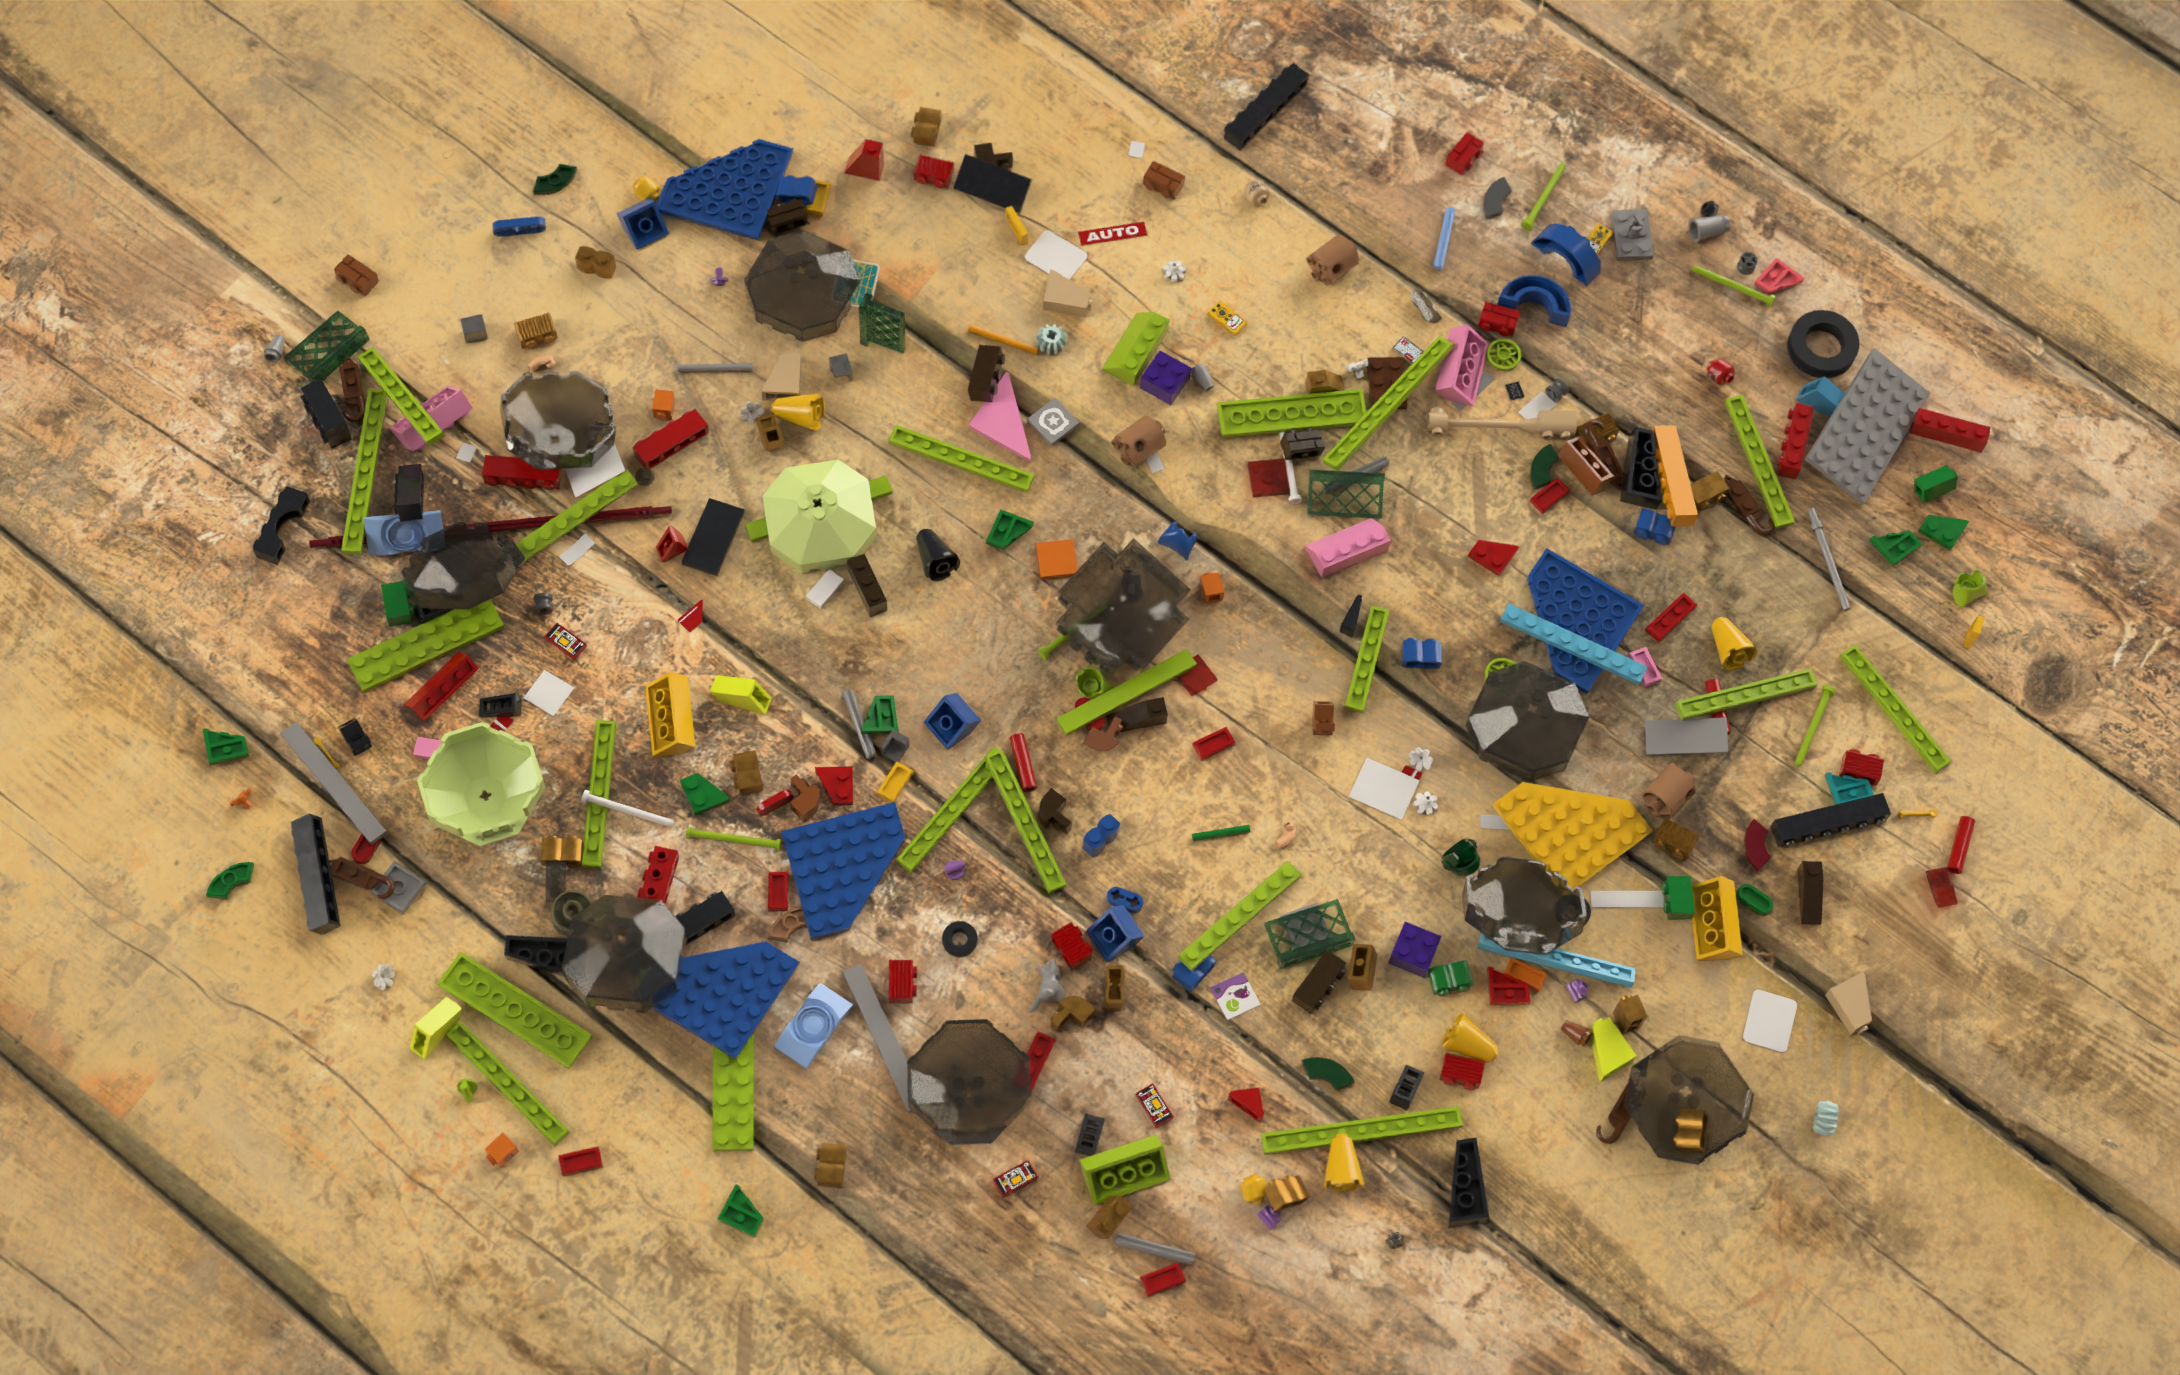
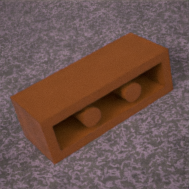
M1579 436L1566 441L1558 454V457L1592 496L1604 491L1614 477Z

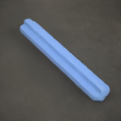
M1447 207L1433 265V268L1436 270L1443 269L1455 215L1454 207Z

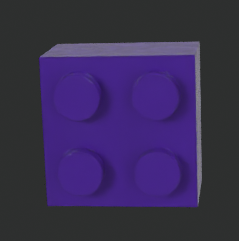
M1160 350L1141 376L1140 388L1165 403L1172 405L1190 379L1191 367Z
M1405 921L1388 963L1425 978L1442 936Z

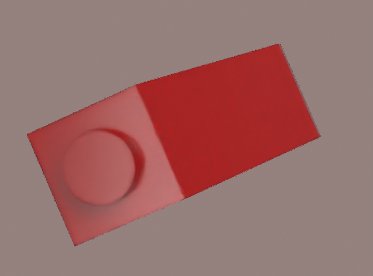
M865 139L849 156L845 174L880 181L884 168L883 143Z

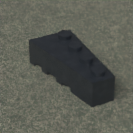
M506 935L504 955L507 960L586 983L589 948L587 939Z
M1477 1138L1456 1140L1449 1228L1489 1223L1490 1216Z

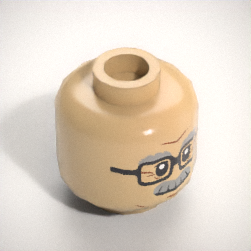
M1252 180L1246 184L1244 196L1251 205L1259 207L1268 202L1270 190L1261 180Z

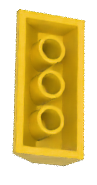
M669 672L645 685L652 756L660 757L683 754L696 747L688 676Z
M1719 876L1693 884L1695 913L1692 917L1696 960H1728L1742 956L1734 881Z

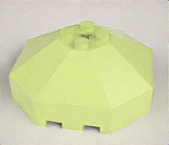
M839 460L787 467L763 495L771 552L802 574L809 573V570L821 569L822 571L834 569L839 565H846L847 560L864 554L877 538L869 481ZM819 499L822 500V506H817L815 508L813 501H819Z
M484 722L445 733L439 748L433 752L427 762L428 766L424 773L420 774L417 779L430 823L480 847L519 835L545 790V784L532 744L526 741L523 743L515 739V736L502 730L497 731ZM483 792L491 794V796L488 797V801L480 799V797L483 796Z

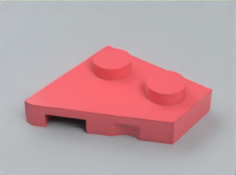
M1776 258L1759 276L1754 285L1770 295L1801 284L1804 277Z

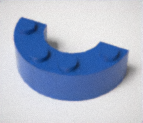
M1558 223L1550 224L1531 243L1544 254L1548 251H1553L1561 255L1571 266L1573 277L1586 287L1601 272V261L1590 245L1589 239L1581 236L1572 226Z
M1525 275L1512 280L1502 290L1497 305L1515 310L1522 303L1536 302L1547 310L1549 323L1567 327L1571 314L1570 300L1564 289L1553 280L1539 275Z

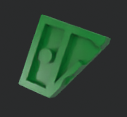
M1000 509L986 544L1005 550L1033 528L1034 522Z
M1928 515L1918 532L1951 551L1969 521Z
M1910 530L1900 533H1889L1881 537L1872 536L1869 540L1893 567L1922 545Z
M894 695L875 696L862 726L861 734H890L892 730L898 732Z
M206 728L203 729L210 766L249 757L245 736L230 735L226 732L217 733Z
M699 773L680 780V784L695 816L730 802L726 794Z
M735 1184L717 1218L718 1221L755 1238L764 1221L763 1216L756 1210L753 1203L737 1184Z

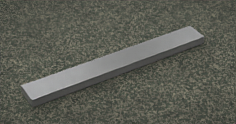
M297 722L281 732L282 737L370 845L387 834L383 826Z
M861 963L842 971L908 1113L927 1105Z

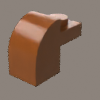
M1313 701V735H1332L1333 731H1335L1333 702Z
M1114 717L1106 733L1091 727L1083 744L1096 751L1113 749L1119 743V740L1113 738L1114 734L1119 735L1123 727L1120 724L1122 720Z
M796 774L790 781L791 787L799 796L792 800L790 804L791 810L804 823L818 811L820 805L819 790L816 784L810 787L804 778L800 779Z

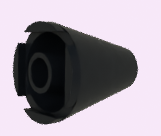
M922 529L919 531L916 541L925 576L929 577L932 581L948 578L951 576L950 572L953 569L956 571L960 566L958 555L932 529Z

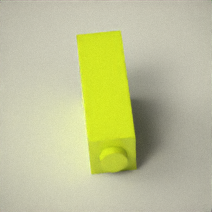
M716 675L710 693L720 702L762 715H766L772 699L755 679Z
M447 997L415 1024L409 1049L422 1059H427L445 1038V1034L459 1021L462 1008Z
M1610 1017L1605 1020L1600 1018L1595 1021L1590 1031L1592 1032L1591 1042L1600 1081L1631 1064L1637 1057Z

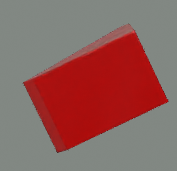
M668 526L656 545L662 563L689 550L682 533L673 526Z
M1259 1087L1235 1090L1229 1093L1227 1099L1229 1102L1261 1123L1264 1111Z

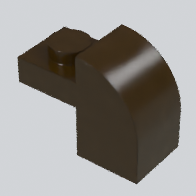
M992 142L974 145V157L1004 169L1013 168L1012 152L994 154Z
M1050 788L1040 802L1039 818L1046 829L1052 823L1055 830L1064 832L1067 835L1071 830L1072 822L1060 813L1066 807V799L1052 788Z

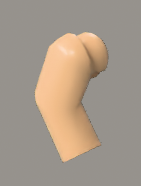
M550 355L538 356L528 363L527 367L533 372L546 364L547 368H552L556 365V362Z
M1292 821L1284 823V834L1275 841L1279 849L1290 844L1296 838V826Z

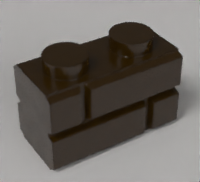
M792 199L789 203L783 205L776 204L772 208L767 209L770 224L775 234L810 224L802 199Z
M1311 428L1305 429L1302 432L1290 430L1283 435L1280 441L1285 460L1318 457L1322 455L1325 449L1320 430H1312Z

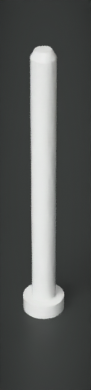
M1286 432L1279 433L1280 440ZM1284 456L1291 495L1288 498L1289 504H1299L1302 502V498L1297 492L1292 460H1285Z
M588 790L584 791L581 803L584 804L591 802L668 827H673L674 824L672 819L591 795Z

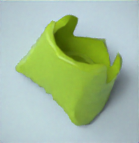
M1974 570L1973 575L1960 573L1953 587V598L1960 607H1965L1977 598L1989 594L1986 578L1979 570Z
M1092 666L1083 668L1076 675L1078 691L1084 697L1094 699L1113 689V684L1104 677L1100 670Z

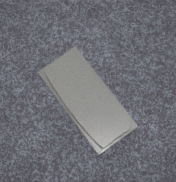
M1727 718L1688 719L1681 721V719L1645 720L1646 755L1728 753Z

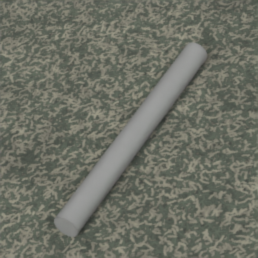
M753 363L678 365V372L753 371Z

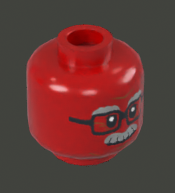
M1722 358L1714 359L1707 367L1708 377L1720 386L1731 383L1735 377L1734 367Z

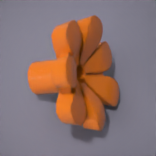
M248 788L245 792L242 791L239 794L240 797L232 800L229 804L232 807L242 804L247 810L252 806V803L248 800L252 790Z

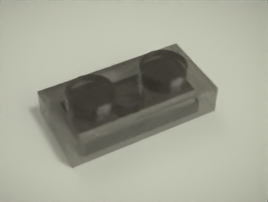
M1413 290L1409 294L1413 299V304L1419 308L1425 321L1438 323L1442 319L1423 290Z
M546 862L545 902H554L561 893L566 892V862Z

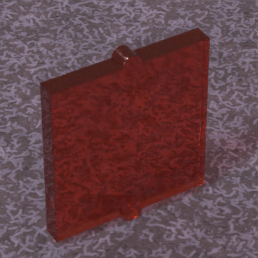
M1199 654L1193 657L1197 666L1177 677L1191 697L1202 690L1205 691L1208 686L1218 680Z

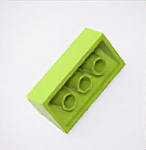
M1155 312L1136 313L1104 364L1102 371L1135 386L1167 334L1170 320Z
M1157 1135L1080 1159L1083 1176L1094 1205L1106 1202L1108 1195L1124 1196L1171 1180L1164 1148Z

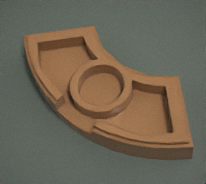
M802 907L793 908L779 917L773 923L768 939L788 942L790 935L795 930L807 927Z

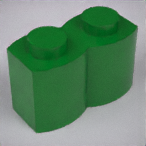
M1467 960L1429 968L1427 972L1433 994H1439L1440 997L1451 994L1450 991H1468L1469 987L1473 985Z

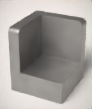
M482 314L461 319L466 343L488 339Z
M847 353L829 357V366L834 377L848 375L849 381H852L853 372Z
M892 730L881 746V755L894 763L899 762L910 746L909 738Z

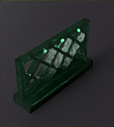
M865 293L859 306L860 344L867 347L869 342L904 354L906 350L905 313L873 301V295Z
M337 310L283 358L289 365L309 379L310 383L320 378L323 381L343 364L347 355L351 357L370 338L365 328L361 325H356ZM338 318L342 320V325L333 326V322ZM345 329H354L352 333L345 335ZM334 330H342L339 336H332ZM323 331H329L328 337H319ZM341 340L337 346L331 347L332 341ZM319 342H328V347L319 348ZM309 343H315V348L306 349V346ZM327 352L323 358L318 359V353ZM314 353V359L305 360V354ZM295 355H301V360L299 361H293L291 359ZM314 364L308 371L304 370V365Z
M1309 470L1307 515L1382 518L1385 473ZM1313 481L1321 482L1325 487L1318 495L1312 489ZM1333 483H1340L1344 488L1338 495H1335L1329 488ZM1353 483L1358 484L1363 489L1356 496L1348 490ZM1372 484L1379 485V493L1374 498L1366 490ZM1326 490L1334 497L1327 505L1319 497ZM1345 490L1353 498L1346 505L1338 498ZM1363 492L1371 498L1365 506L1356 499ZM1318 498L1324 507L1320 511H1311L1312 502ZM1335 499L1343 507L1338 512H1333L1328 507ZM1354 500L1361 507L1357 513H1351L1347 508ZM1371 502H1374L1378 506V514H1370L1365 508ZM1325 508H1327V510H1328L1329 512H1322V511H1323ZM1364 510L1367 514H1359V513Z
M1338 899L1264 923L1278 960L1279 969L1320 957L1326 950L1335 952L1351 947L1356 940L1349 928ZM1336 907L1338 912L1336 918L1325 914L1327 908ZM1310 913H1316L1321 916L1317 924L1307 920ZM1323 917L1333 921L1330 930L1319 925ZM1298 919L1302 921L1299 930L1288 925L1290 920ZM1304 923L1315 927L1311 936L1301 931ZM1335 923L1343 926L1345 933L1337 934L1333 932ZM1277 924L1284 927L1279 936L1272 932L1270 926ZM1286 929L1296 933L1293 942L1283 938ZM1317 929L1328 933L1326 939L1319 940L1314 938ZM1299 935L1309 939L1307 945L1300 946L1295 943ZM1280 941L1291 945L1289 951L1280 953L1278 948Z

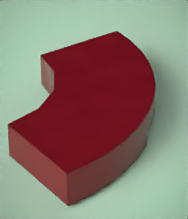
M1753 819L1744 836L1745 854L1752 867L1759 872L1771 859V855L1765 847V837L1769 831Z

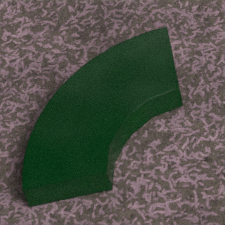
M559 164L557 169L551 174L537 176L533 190L534 195H549L562 190L575 177L577 167Z
M1551 444L1543 447L1536 454L1532 462L1530 480L1534 490L1551 483L1550 469L1552 465L1559 461V457Z
M1321 1057L1302 1060V1065L1309 1080H1325L1335 1090L1352 1085L1355 1082L1351 1074L1342 1065L1333 1060Z

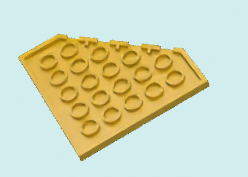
M1522 782L1492 804L1495 811L1562 897L1573 892L1653 832L1652 828L1630 800Z

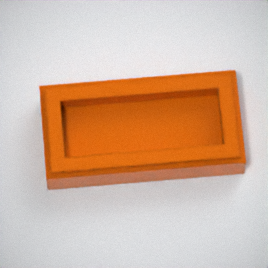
M1512 957L1504 974L1507 973L1517 980L1529 983V988L1540 992L1548 974Z

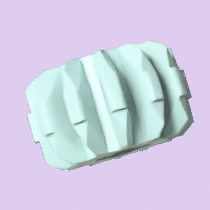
M1055 323L1052 327L1046 324L1045 328L1041 327L1039 333L1036 334L1037 347H1040L1041 352L1046 350L1048 355L1050 352L1056 355L1058 350L1063 351L1064 346H1066L1067 334L1063 332L1062 326L1056 328Z
M1820 1101L1817 1104L1813 1116V1130L1815 1133L1831 1136L1835 1132L1839 1116L1837 1104L1829 1101Z

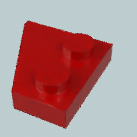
M1478 540L1469 552L1468 557L1500 576L1517 553L1519 546Z
M853 766L815 767V773L821 780L822 786L828 793L833 805H853Z
M1488 966L1487 976L1490 1005L1530 1004L1529 983L1517 980L1507 973H1500L1494 970V967Z

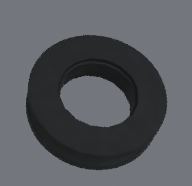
M1815 310L1802 315L1795 322L1787 341V350L1792 362L1804 373L1817 378H1833L1846 372L1853 364L1860 346L1859 336L1853 324L1844 316L1828 310ZM1814 331L1828 332L1839 341L1841 352L1834 357H1820L1808 348L1806 336Z

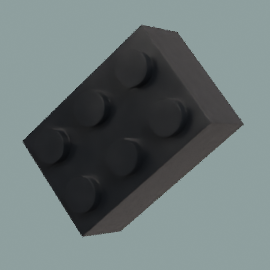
M320 378L302 387L303 395L300 398L304 404L303 406L307 414L311 416L315 428L319 430L324 444L328 443L331 449L351 440L346 421L322 379Z

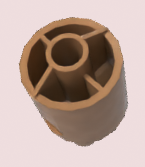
M1336 235L1306 257V261L1311 267L1312 277L1316 281L1320 280L1329 286L1359 264V256L1353 241L1348 240L1342 235Z
M1145 415L1117 434L1111 443L1122 455L1120 457L1121 461L1126 466L1130 464L1136 467L1166 446L1165 429L1159 421H1154Z
M1671 763L1642 792L1641 796L1648 812L1662 819H1671L1696 793L1695 777L1689 772L1685 773L1676 764Z

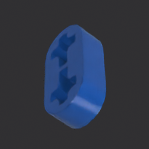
M1112 887L1107 893V901L1112 906L1124 905L1130 913H1138L1143 907L1142 897L1120 887ZM1115 893H1118V894H1119V898H1117L1116 900H1113V896H1112V895H1115ZM1137 900L1138 905L1131 907L1130 902Z

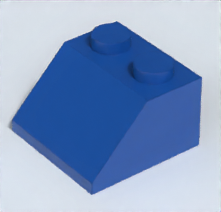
M650 198L617 213L624 231L636 249L669 234L655 201Z
M958 693L945 695L923 723L944 747L949 750L971 734L981 719Z
M1124 905L1110 907L1086 930L1106 962H1110L1132 949L1145 937Z

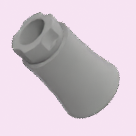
M1727 215L1691 218L1688 224L1690 237L1695 243L1729 232L1731 227Z

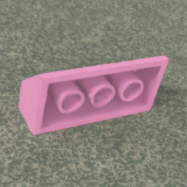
M1469 325L1450 328L1448 341L1453 343L1454 349L1442 360L1435 391L1445 400L1474 406L1489 343Z
M447 385L421 404L441 430L452 427L457 419L467 416L473 408L462 390ZM405 417L389 428L408 450L414 452L425 446L426 442Z
M1370 518L1307 544L1305 549L1319 575L1323 578L1388 551L1391 540L1384 527Z

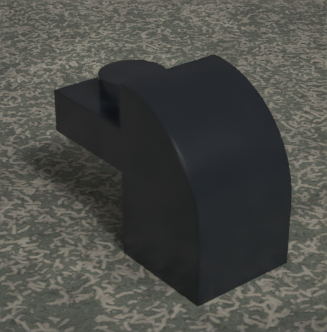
M356 718L337 727L354 756L372 747L369 737L364 733Z

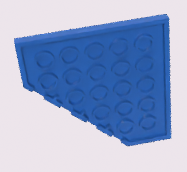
M758 139L753 141V144L730 151V154L723 157L713 158L707 161V164L700 167L690 168L679 176L669 177L656 204L659 212L759 241L768 218L767 209L773 206L780 178L785 175L793 155V148Z
M1547 548L1527 577L1538 617L1612 651L1617 649L1644 607L1640 602ZM1545 642L1554 675L1588 694L1603 669Z
M895 802L781 831L811 940L850 930L854 920L867 903V899L880 882L883 873L894 859L896 852L904 843L905 835Z
M766 941L657 962L633 994V998L736 1060L800 962Z

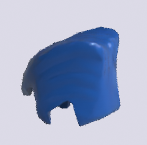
M1172 522L1160 536L1158 544L1173 549V551L1184 557L1185 560H1188L1195 545L1197 535L1194 532L1191 537H1188L1183 529H1178L1177 522Z

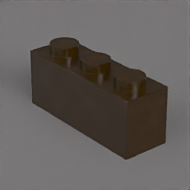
M979 345L968 386L971 401L993 402L994 395H997V382L1001 379V366L1005 363V354L1002 353L1001 346Z
M862 554L847 560L848 572L869 616L872 617L887 611V599L866 555Z
M1326 950L1293 994L1292 1002L1310 1014L1314 1010L1318 1011L1324 1003L1323 997L1326 994L1329 996L1334 990V982L1337 979L1341 980L1345 975L1346 970L1344 968L1346 962L1329 950Z

